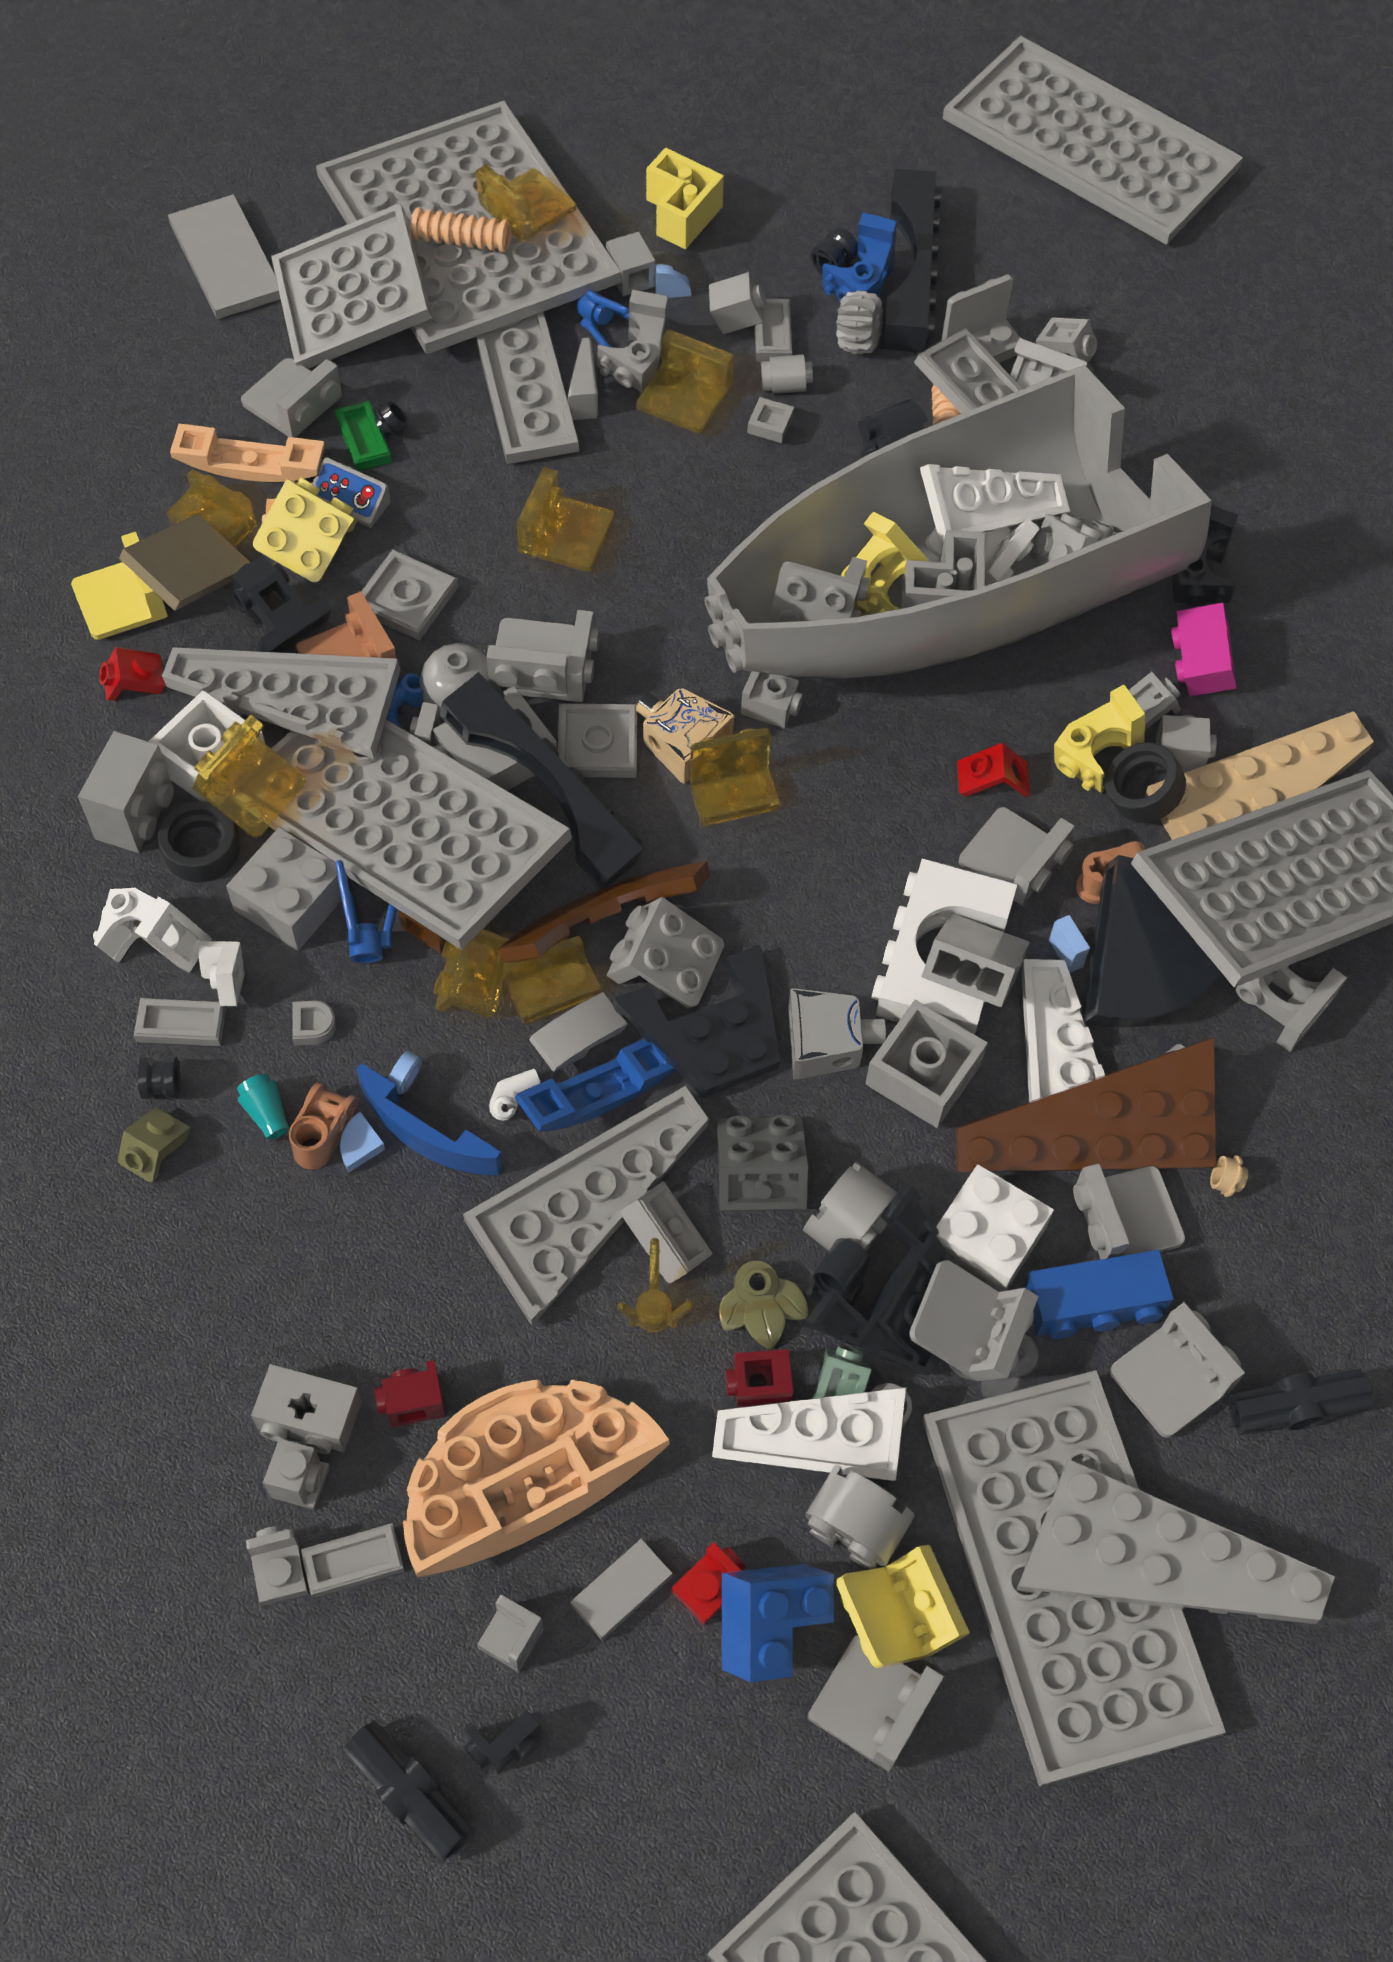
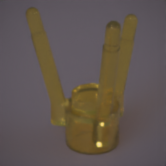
M656 1237L650 1241L649 1290L642 1293L637 1299L636 1311L624 1302H620L617 1306L618 1310L629 1319L630 1326L636 1327L640 1325L641 1328L649 1332H658L667 1326L677 1327L678 1320L693 1307L691 1301H686L672 1311L671 1300L667 1294L659 1290L660 1249L659 1239Z

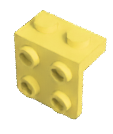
M300 477L296 483L286 479L253 540V547L309 581L319 582L346 533L352 532L358 518L351 515L353 507L336 497H333L332 501L328 502L318 496L320 488Z
M136 532L121 536L124 548L139 541ZM123 562L76 577L71 582L91 636L96 640L168 617L163 599Z
M930 1545L918 1546L886 1567L846 1573L837 1579V1587L841 1594L842 1604L853 1621L864 1654L875 1668L928 1658L970 1634Z

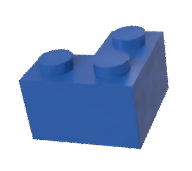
M806 1564L722 1573V1670L748 1682L793 1677V1627L834 1623V1574Z

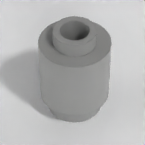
M804 354L769 357L770 361L761 362L763 391H772V394L805 392L806 384L813 383L812 361L805 362Z

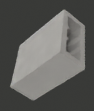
M515 686L503 691L505 701L514 710L518 708L523 711L529 718L533 731L541 739L547 738L557 749L556 740ZM446 722L433 729L435 743L433 747L506 791L535 776L528 768L508 756L487 748L467 745Z
M952 913L934 939L921 977L1002 1007L1018 976L1030 942Z

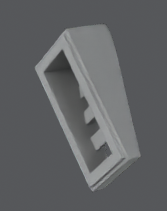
M582 338L569 388L568 405L572 420L597 418V415H599L592 341L589 338Z

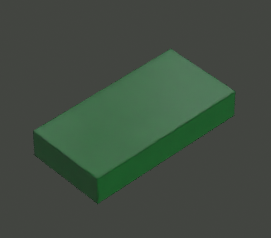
M370 401L334 410L337 423L356 471H363L392 463L391 453L382 431L375 422L376 416Z

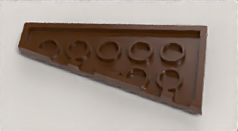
M1214 1038L1196 1042V1044L1176 1051H1170L1148 1061L1122 1068L1069 1087V1089L1049 1096H1043L1007 1111L1004 1110L956 1127V1171L973 1172L977 1164L988 1171L1082 1170L1084 1167L1100 1164L1101 1169H1140L1148 1166L1156 1168L1216 1167Z

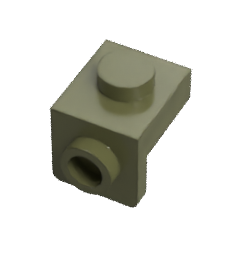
M155 1107L123 1131L118 1163L146 1181L153 1182L158 1178L161 1160L188 1140L191 1127Z

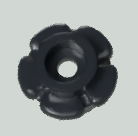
M389 401L384 406L379 405L377 407L375 422L378 428L387 436L391 434L403 435V429L409 424V421L402 409L392 401Z

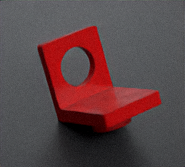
M1004 743L997 744L957 761L959 793L964 797L1002 782L1007 783L1024 797L1030 795L1027 761ZM1012 763L1016 766L1019 772L1020 781L1016 778L1013 772Z

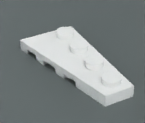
M927 464L920 468L940 543L944 541L946 530L985 533L1019 525L1027 519H1030L1032 522L1045 519L1046 514L1058 516L1062 515L1063 512H1070L1061 474L1023 471L1007 473L997 469L981 471L959 466L943 468L940 465Z

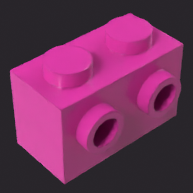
M1224 603L1177 611L1178 626L1172 627L1171 630L1175 650L1181 649L1182 660L1175 661L1179 684L1186 682L1190 697L1236 689L1229 624Z

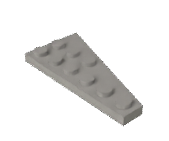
M686 1086L463 1214L465 1223L531 1326L535 1324L625 1220L621 1215V1210L654 1188L708 1127L709 1118Z

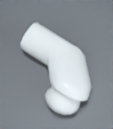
M535 1069L514 1075L497 1083L489 1103L490 1112L494 1118L503 1121L513 1117L519 1104L515 1099L517 1093L540 1084Z

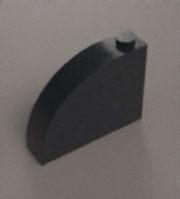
M1118 855L1104 866L1083 1015L1085 1024L1102 1027H1129L1152 1022L1193 1001L1216 980L1221 972L1132 866L1131 862L1134 858Z

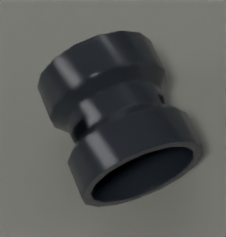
M835 228L827 235L825 242L819 243L811 251L810 258L813 266L822 275L824 263L844 268V264L850 263L857 256L858 242L849 231L844 228Z

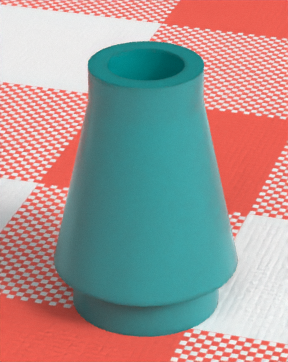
M263 1073L245 1080L237 1087L240 1095L237 1101L261 1129L268 1141L277 1139L290 1130L277 1081L271 1080L267 1073Z

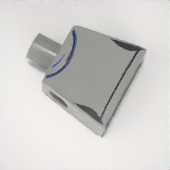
M790 989L788 1012L793 1079H803L855 1069L860 1066L863 1045L883 1044L885 1042V1020L860 1019L859 999L856 996Z

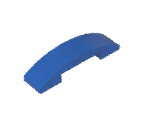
M643 1039L620 1049L617 1058L559 1084H556L553 1079H549L517 1093L515 1099L538 1131L559 1130L589 1121L616 1109L651 1089L676 1070L666 1061L667 1056L652 1041L647 1042Z
M363 1063L357 1067L356 1070L361 1089L372 1111L380 1122L406 1146L427 1159L455 1170L480 1175L498 1176L503 1170L501 1151L468 1130H465L456 1142L452 1141L398 1106L400 1101L396 1084Z

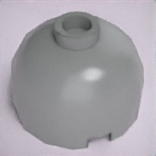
M461 643L444 645L434 651L423 664L419 684L423 690V701L425 703L438 704L440 713L442 701L476 673L479 672L488 681L486 655L471 645Z

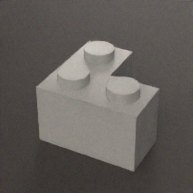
M946 530L940 562L907 560L901 584L900 609L984 587L985 533Z

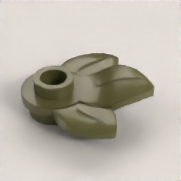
M754 1260L745 1263L736 1272L734 1288L721 1300L719 1317L724 1331L735 1330L745 1325L748 1333L758 1344L766 1349H772L782 1336L785 1319H806L808 1317V1306L801 1289L795 1283L778 1278L776 1271L768 1263ZM754 1274H758L764 1279L765 1285L760 1291L752 1289L749 1284L750 1277Z

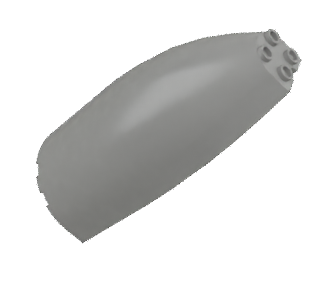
M1082 365L910 434L868 454L808 488L772 514L742 541L707 578L709 596L705 597V605L713 620V624L708 626V632L716 648L723 646L728 665L734 673L745 670L793 677L847 679L900 674L968 658L1019 641L1188 569L1191 563L1200 558L1204 550L1212 500L1168 454L1154 459L1150 499L1120 468L1125 408L1085 365ZM927 464L940 465L943 468H953L956 466L970 467V470L981 471L997 469L1007 473L1023 471L1061 474L1070 512L1067 513L1084 519V524L1091 525L1093 520L1105 523L1114 528L1113 532L1118 533L1043 565L1030 557L1031 549L1019 562L1015 560L1010 568L1014 572L1010 578L972 591L900 609L901 584L904 575L902 574L892 583L887 593L890 597V602L899 608L897 610L854 618L768 623L782 564L790 561L841 576L843 570L850 564L852 557H856L874 536L864 525V522L873 512L895 522L930 562H940V559L927 548L925 543L926 538L935 528L920 468ZM1044 519L1033 521V523L1041 529ZM1018 525L1011 526V527H1008V528H1009L1010 530H1012L1013 528H1015V527L1018 526ZM1039 529L1038 532L1035 534V536L1031 539V542H1032V543H1034V539H1035V537L1037 536V534L1039 533L1040 529ZM877 563V565H876L875 568L873 569V571H872V573H871V576H872V575L875 573V571L879 568V566H880L879 563Z

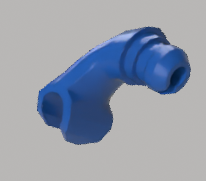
M406 674L396 684L386 720L400 728L397 709L404 704H408L411 707H419L424 702L423 690L421 687L418 688L420 677L417 674Z

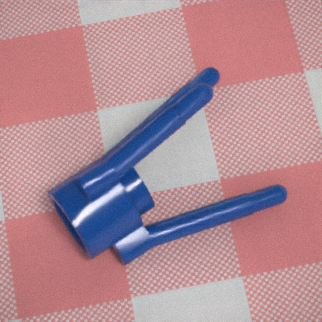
M588 290L577 302V313L583 317L581 326L592 334L599 345L611 347L596 328V325L607 324L612 319L614 313L629 320V308L609 300L592 290Z
M337 860L335 865L348 929L350 961L360 964L379 962L383 959V949L392 948L391 933L397 908L389 904L382 932L378 931L376 924H359L354 896L349 890L344 863L342 860Z

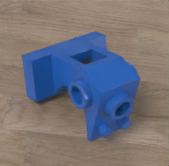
M862 213L858 227L857 263L850 268L823 264L822 286L825 288L824 292L826 295L830 296L833 293L840 302L848 292H856L857 290L868 291V293L876 294L877 297L880 296L886 276L891 273L894 265L897 221ZM861 272L864 273L863 276L857 275L858 273H861Z

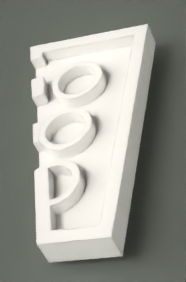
M1023 959L1021 975L1029 1102L1043 1096H1049L1077 1084L1103 1076L1105 1073L1102 1065L1098 1064L1092 1047L1093 1039L1089 1027H1085L1080 1013L1081 1005L1065 960Z
M906 1388L718 1410L712 1457L822 1472H831L833 1467L838 1465L841 1466L842 1473L848 1475L851 1470L863 1477L896 1481Z

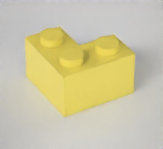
M664 148L646 168V200L657 205L656 235L686 250L723 207L724 175L668 148Z

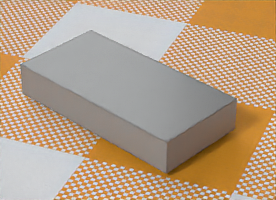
M766 299V306L762 307L763 323L754 325L756 362L770 361L769 357L792 355L789 299Z
M140 998L134 1038L136 1042L221 1046L226 1006H220L219 1002Z
M393 1523L301 1549L308 1585L313 1599L405 1572Z
M640 1539L579 1593L570 1604L602 1641L672 1578V1572L647 1544Z

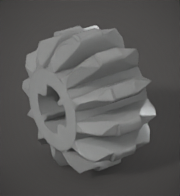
M857 290L856 292H848L842 298L841 306L838 309V320L836 321V335L839 347L843 348L844 351H849L852 354L872 353L878 346L883 324V309L881 308L882 302L880 297H877L876 294Z

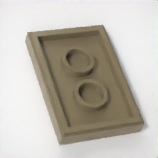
M195 514L124 548L119 557L126 566L175 611L232 582L231 576L237 573L245 564L251 563L199 514Z

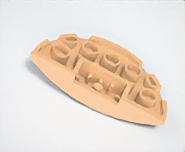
M531 1380L506 1386L480 1397L452 1416L438 1430V1441L424 1460L418 1459L407 1487L409 1496L407 1520L403 1521L409 1558L417 1577L442 1573L473 1564L519 1546L552 1530L597 1503L633 1477L670 1444L668 1437L660 1426L638 1405L633 1402L626 1405L620 1400L608 1396L605 1388L588 1382L571 1380L568 1386H544L539 1380Z

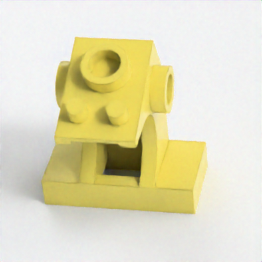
M873 512L864 522V525L874 536L856 556V558L867 560L864 576L871 578L865 600L857 601L856 609L862 610L861 616L899 609L890 602V597L887 595L888 589L900 575L904 574L907 560L929 561L895 522ZM877 563H879V564H880L879 568H878V569L875 571V573L871 576V573H872L873 569L875 568V566L877 565ZM849 565L843 570L841 576L845 577Z
M1125 685L1110 692V702L1068 724L1054 744V758L1057 768L1070 778L1076 776L1082 780V787L1087 791L1094 788L1100 793L1104 792V772L1094 759L1095 754L1109 746H1120L1126 749L1135 744L1144 743L1145 713Z

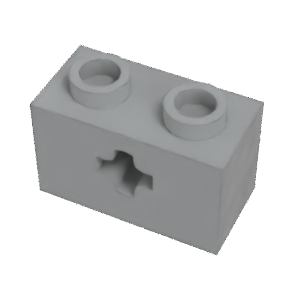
M270 1364L251 1417L257 1429L261 1430L260 1434L267 1439L278 1442L279 1438L284 1440L292 1438L303 1441L305 1446L315 1448L317 1453L330 1454L331 1449L345 1453L362 1400L357 1387ZM308 1407L313 1408L314 1414L306 1413L303 1419H299L297 1412L305 1413Z

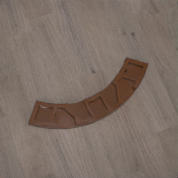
M707 861L646 874L606 887L570 902L534 921L507 940L499 948L502 961L508 963L538 959L554 945L570 936L569 928L583 920L592 924L621 912L620 904L631 900H645L648 903L661 897L667 898L697 892L711 875Z

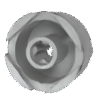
M856 1161L852 1167L850 1166L824 1197L819 1208V1214L817 1216L811 1215L803 1231L828 1251L837 1239L845 1238L857 1243L867 1252L870 1247L869 1245L876 1235H880L888 1226L881 1216L897 1195V1192Z
M838 1465L833 1467L805 1513V1516L809 1519L807 1525L811 1527L810 1533L814 1537L831 1547H834L837 1541L849 1547L848 1550L851 1552L849 1557L867 1570L876 1569L878 1564L881 1566L887 1565L915 1515L907 1506L902 1514L892 1507L897 1498L865 1477L850 1470L846 1478H844L842 1468Z

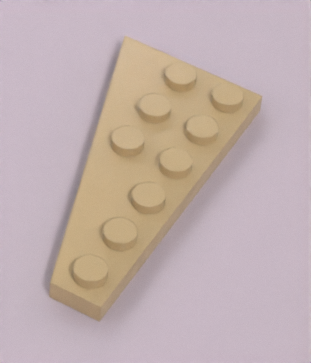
M1353 711L1185 772L1186 789L1181 802L1170 814L1160 820L1171 839L1174 840L1324 786L1336 775L1339 776L1368 752L1374 741ZM1165 780L1148 786L1145 793L1146 797L1154 794L1162 787Z

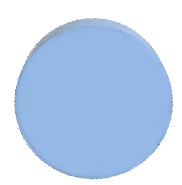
M409 1050L402 1054L388 1078L389 1081L396 1084L397 1092L400 1095L410 1088L422 1066V1058Z

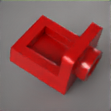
M115 647L108 661L102 663L99 673L100 684L105 687L106 700L116 701L122 689L160 695L165 687L162 677L161 656L157 653Z

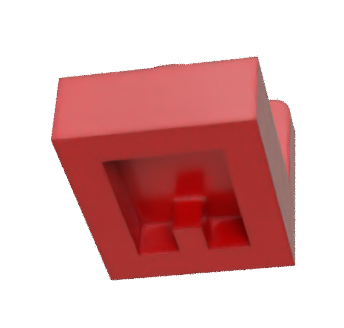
M713 1542L706 1549V1555L672 1587V1593L705 1626L722 1609V1573L742 1571L745 1569V1565L730 1548L725 1547L721 1550Z

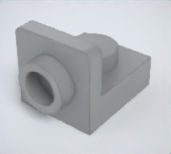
M1052 317L1036 339L1038 345L1063 354H1070L1072 357L1089 362L1097 350V339L1093 334L1089 319Z
M1152 671L1129 690L1145 713V731L1170 710L1175 715L1182 710L1176 700L1181 695L1167 677L1160 681Z
M283 1526L268 1527L258 1531L256 1538L246 1540L247 1551L252 1559L259 1603L262 1607L309 1595L299 1541L293 1529L285 1530Z

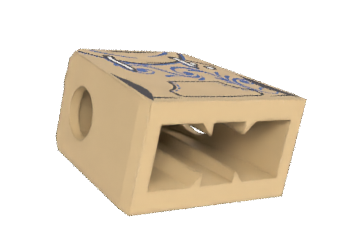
M684 688L677 689L664 702L651 692H648L637 704L636 711L646 718L643 723V741L645 745L683 784L690 780L733 738L734 715Z

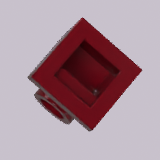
M789 1349L734 1353L733 1368L725 1369L727 1396H736L737 1408L792 1401L793 1386ZM753 1379H761L766 1386L750 1387L749 1383Z
M435 1360L426 1361V1371L419 1372L415 1368L398 1370L391 1375V1378L382 1379L383 1386L374 1388L379 1415L387 1413L391 1428L445 1417Z

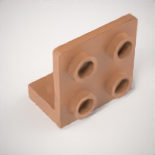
M361 591L347 597L350 613L345 615L346 623L296 644L299 654L396 658L395 647Z

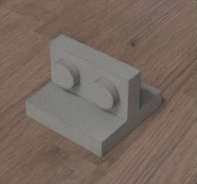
M1019 338L1014 350L1017 359L1010 376L1022 389H1025L1082 365H1085L1093 374L1095 371L1086 361Z

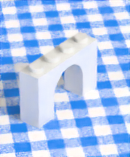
M922 859L918 873L910 872L907 879L904 895L910 897L908 906H899L893 926V929L899 931L897 941L889 940L882 962V964L889 965L886 977L878 975L871 999L878 1000L876 1016L899 1022L912 1002L917 1000L975 1035L984 1001L922 978L921 976L926 964L918 954L916 943L927 932L943 927L952 913L1004 932L1017 884Z

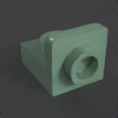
M838 1345L837 1350L826 1347L823 1355L824 1363L812 1399L864 1393L871 1372L869 1361L863 1359L864 1353L845 1345Z

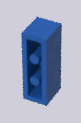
M1159 1250L1030 1271L1024 1284V1288L1039 1296L1033 1310V1325L1036 1337L1050 1335L1052 1339L1066 1338L1074 1335L1079 1329L1093 1327L1094 1331L1097 1332L1107 1331L1118 1327L1120 1322L1136 1320L1138 1324L1153 1323L1163 1318V1315H1165L1174 1300Z

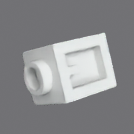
M200 941L197 951L201 976L205 979H210L211 988L218 990L220 1006H237L245 975L240 942Z

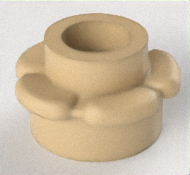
M1221 1156L1216 1161V1167L1212 1169L1210 1185L1213 1189L1221 1191V1194L1225 1197H1230L1235 1192H1241L1246 1185L1248 1169L1241 1166L1243 1164L1242 1158L1234 1156L1232 1159Z

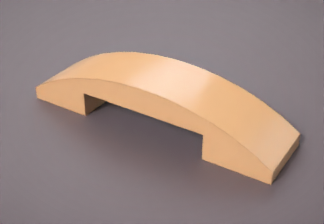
M179 424L170 454L172 458L182 463L220 476L247 481L285 482L286 479L296 481L300 477L306 479L318 475L325 442L293 437L287 438L285 446L218 438L215 428Z

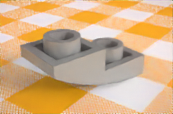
M602 992L557 1017L534 1033L529 1040L551 1070L555 1072L584 1058L592 1047L621 1034L627 1026V1022L615 1011L613 1004Z

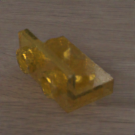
M192 469L187 474L190 488L167 511L169 522L176 524L195 514H199L236 548L256 526L251 501L239 491L234 492L224 487L214 477L203 475Z
M482 929L462 950L446 940L442 951V957L446 959L445 968L439 974L434 986V994L438 995L435 1009L445 1012L453 1005L489 1019L497 1013L507 963L502 961L499 948L509 939Z
M580 936L563 939L538 959L509 962L503 966L506 988L524 1025L584 1002L601 993V987L584 954V943Z

